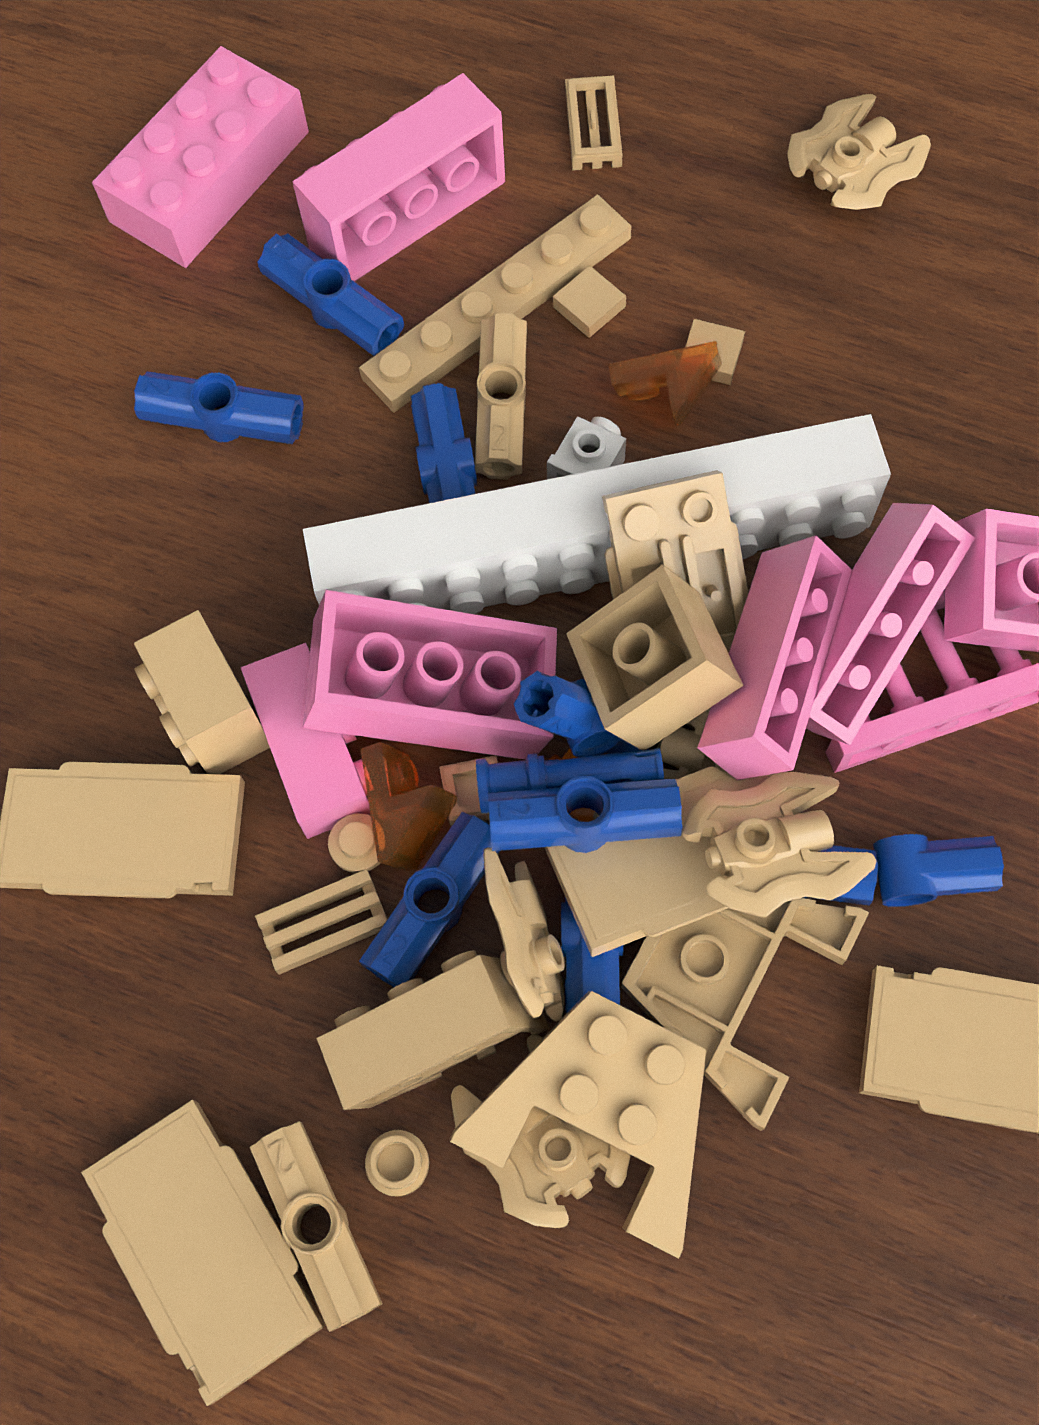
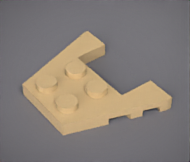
M805 898L784 902L765 918L727 908L659 936H646L621 984V988L654 1023L706 1049L704 1076L753 1127L762 1131L765 1129L789 1077L731 1046V1040L783 937L786 936L843 965L869 914L868 911L862 908L846 906L845 908L816 904V900Z
M588 991L532 1049L533 1051L487 1095L488 1097L466 1120L464 1119L453 1130L449 1140L453 1144L503 1169L532 1107L536 1106L650 1164V1169L622 1228L631 1235L679 1259L684 1245L706 1049L593 991Z

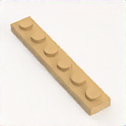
M597 194L359 367L361 379L395 413L410 402L411 395L418 393L423 386L434 384L480 350L482 319L489 318L494 313H514L517 318H524L555 295L589 265L593 267L630 240L631 225Z

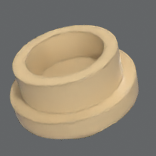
M351 814L342 818L334 825L329 834L328 848L332 859L340 868L348 872L358 873L366 869L370 871L382 862L387 853L388 838L384 827L374 817L367 814Z
M403 1130L388 1131L376 1138L370 1145L365 1159L366 1174L371 1184L378 1191L395 1197L408 1195L417 1190L427 1177L429 1170L427 1149L422 1141L410 1132Z

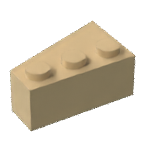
M473 950L461 953L445 961L441 965L443 974L425 983L421 978H417L392 988L387 993L390 1001L373 1010L369 1006H361L338 1016L334 1020L337 1028L318 1037L317 1041L343 1109H364L374 1107L442 1077V1071L474 1055H477L478 1060L496 1053L494 1045L520 1032H530L531 1035H537L550 1029L542 1012L539 1017L533 1018L527 1012L515 988L506 980L500 958L477 955L476 951Z

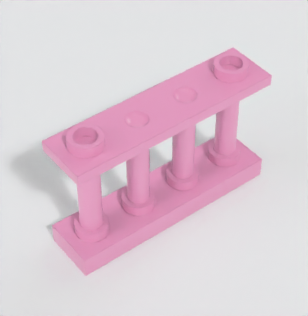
M944 589L920 629L947 685L944 696L927 702L924 701L922 696L916 697L901 664H899L885 687L894 705L890 710L891 714L872 721L867 716L850 745L831 740L826 750V755L834 773L1038 703L1039 663L1032 665L1029 659L1023 660L1018 650L989 646L1001 669L997 673L998 677L982 683H978L976 678H969L952 641H944V624L937 610L945 608Z

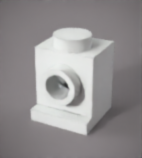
M577 416L555 455L551 454L547 461V479L623 464L625 461L626 438L620 436L621 431L616 424L604 417H594L589 422Z

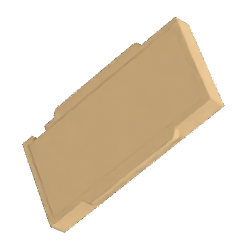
M715 470L602 496L604 510L607 513L610 526L611 547L606 549L604 556L613 600L658 567L664 565L700 593L729 654L748 596V588L736 524L730 520L723 473Z
M65 762L59 770L9 768L0 820V888L43 889L50 895L165 899L172 898L176 894L233 896L245 781L241 775L191 774L188 767L184 765Z
M712 766L676 779L682 805V827L691 808L710 789L737 792L758 786L770 775L736 780L725 770L720 771L717 767ZM596 812L593 815V820L599 817ZM682 828L681 836L606 842L599 849L588 853L575 852L565 847V845L545 847V851L591 957L645 936H659L729 908L706 893L707 885L713 879L719 876L725 880L728 878L727 875L722 876L718 868L710 869L707 865L705 849L710 848L711 837H701L699 842H690L684 838Z
M877 965L872 970L859 1093L918 1104L921 1111L929 1114L1039 1134V984L942 967L934 969L930 975L917 972L903 974L894 972V968Z
M191 1100L81 1172L107 1219L103 1226V1235L157 1337L168 1354H179L185 1367L192 1370L200 1385L198 1391L206 1406L214 1404L326 1326L296 1274L299 1263L284 1240L283 1234L236 1152L233 1148L222 1145L197 1101Z

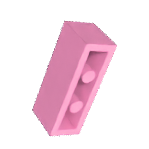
M303 643L240 668L297 822L307 839L331 830L339 820L348 815L358 813L372 814L373 812L366 795L377 790L364 758L355 762L352 761L346 744L357 740L355 735L303 728L310 658L308 646L306 643Z

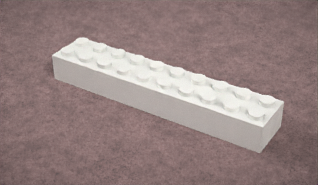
M869 414L303 529L313 589L319 605L325 590L476 614L485 606L505 602L511 605H523L536 600L539 595L558 591L566 594H576L590 589L594 584L609 581L604 554L606 549L611 547L608 516L604 510L602 500L604 495L718 470L723 473L730 520L737 526L742 558L745 559L754 555L758 550L777 546L781 547L815 535L819 538L835 535L837 538H849L860 534L866 528H870L891 472L872 415Z

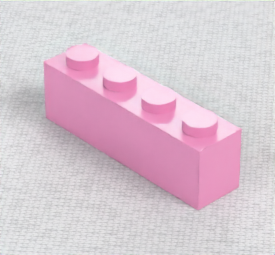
M892 503L853 567L806 728L811 732L848 745L852 743L975 540V537L936 506L931 504Z
M816 535L762 552L729 651V656L743 686L710 708L697 747L736 780L792 771L795 767L852 573V569Z

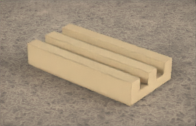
M614 75L565 79L572 170H582V163L592 162V169L602 168L603 161H611L612 168L622 167V145ZM604 89L610 143V146L601 147L595 94V90ZM576 91H585L589 148H582Z
M367 869L255 915L258 926L262 930L265 945L272 957L271 961L274 969L279 975L379 933L388 920ZM363 890L364 895L278 932L275 930V927L359 891ZM368 909L372 912L373 917L284 954L282 945Z

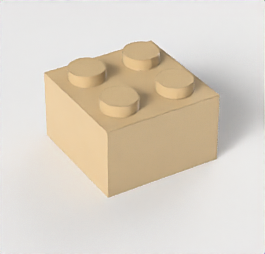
M664 565L658 567L566 633L604 729L641 750L649 749L743 686L700 593Z
M199 610L134 642L143 661V664L135 667L134 670L151 700L154 699L162 713L159 718L169 738L176 748L179 747L190 767L200 763L207 774L220 775L270 748L257 716Z

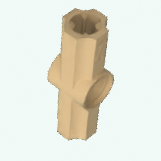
M494 313L493 316L481 320L479 375L477 379L475 471L487 476L489 479L508 480L511 476L522 474L527 321L517 318L514 313ZM503 392L508 393L511 397L500 400L493 398L491 395Z
M297 1122L287 1127H282L262 1137L257 1143L250 1146L281 1219L283 1238L297 1256L329 1332L358 1319L382 1305L381 1298L348 1227L347 1213L336 1200L303 1123ZM322 1206L330 1215V1231L321 1242L310 1244L302 1236L301 1220L309 1209Z

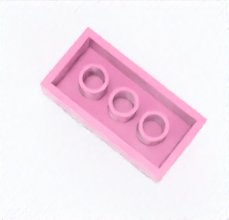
M220 46L93 180L92 184L108 221L184 268H187L309 133L300 91Z
M462 73L445 85L436 87L429 95L404 111L395 113L387 122L365 136L353 140L346 148L321 164L306 170L302 176L292 182L309 249L322 259H335L342 262L348 268L351 280L356 281L504 184L505 167L501 111Z
M984 509L956 521L958 525L975 537V540L945 588L944 641L1039 652V517Z
M325 590L313 619L303 728L526 760L528 754L537 753L538 755L553 738V733L521 722L516 713L514 702L521 690L520 682L534 672L539 671L549 676H556L557 628Z

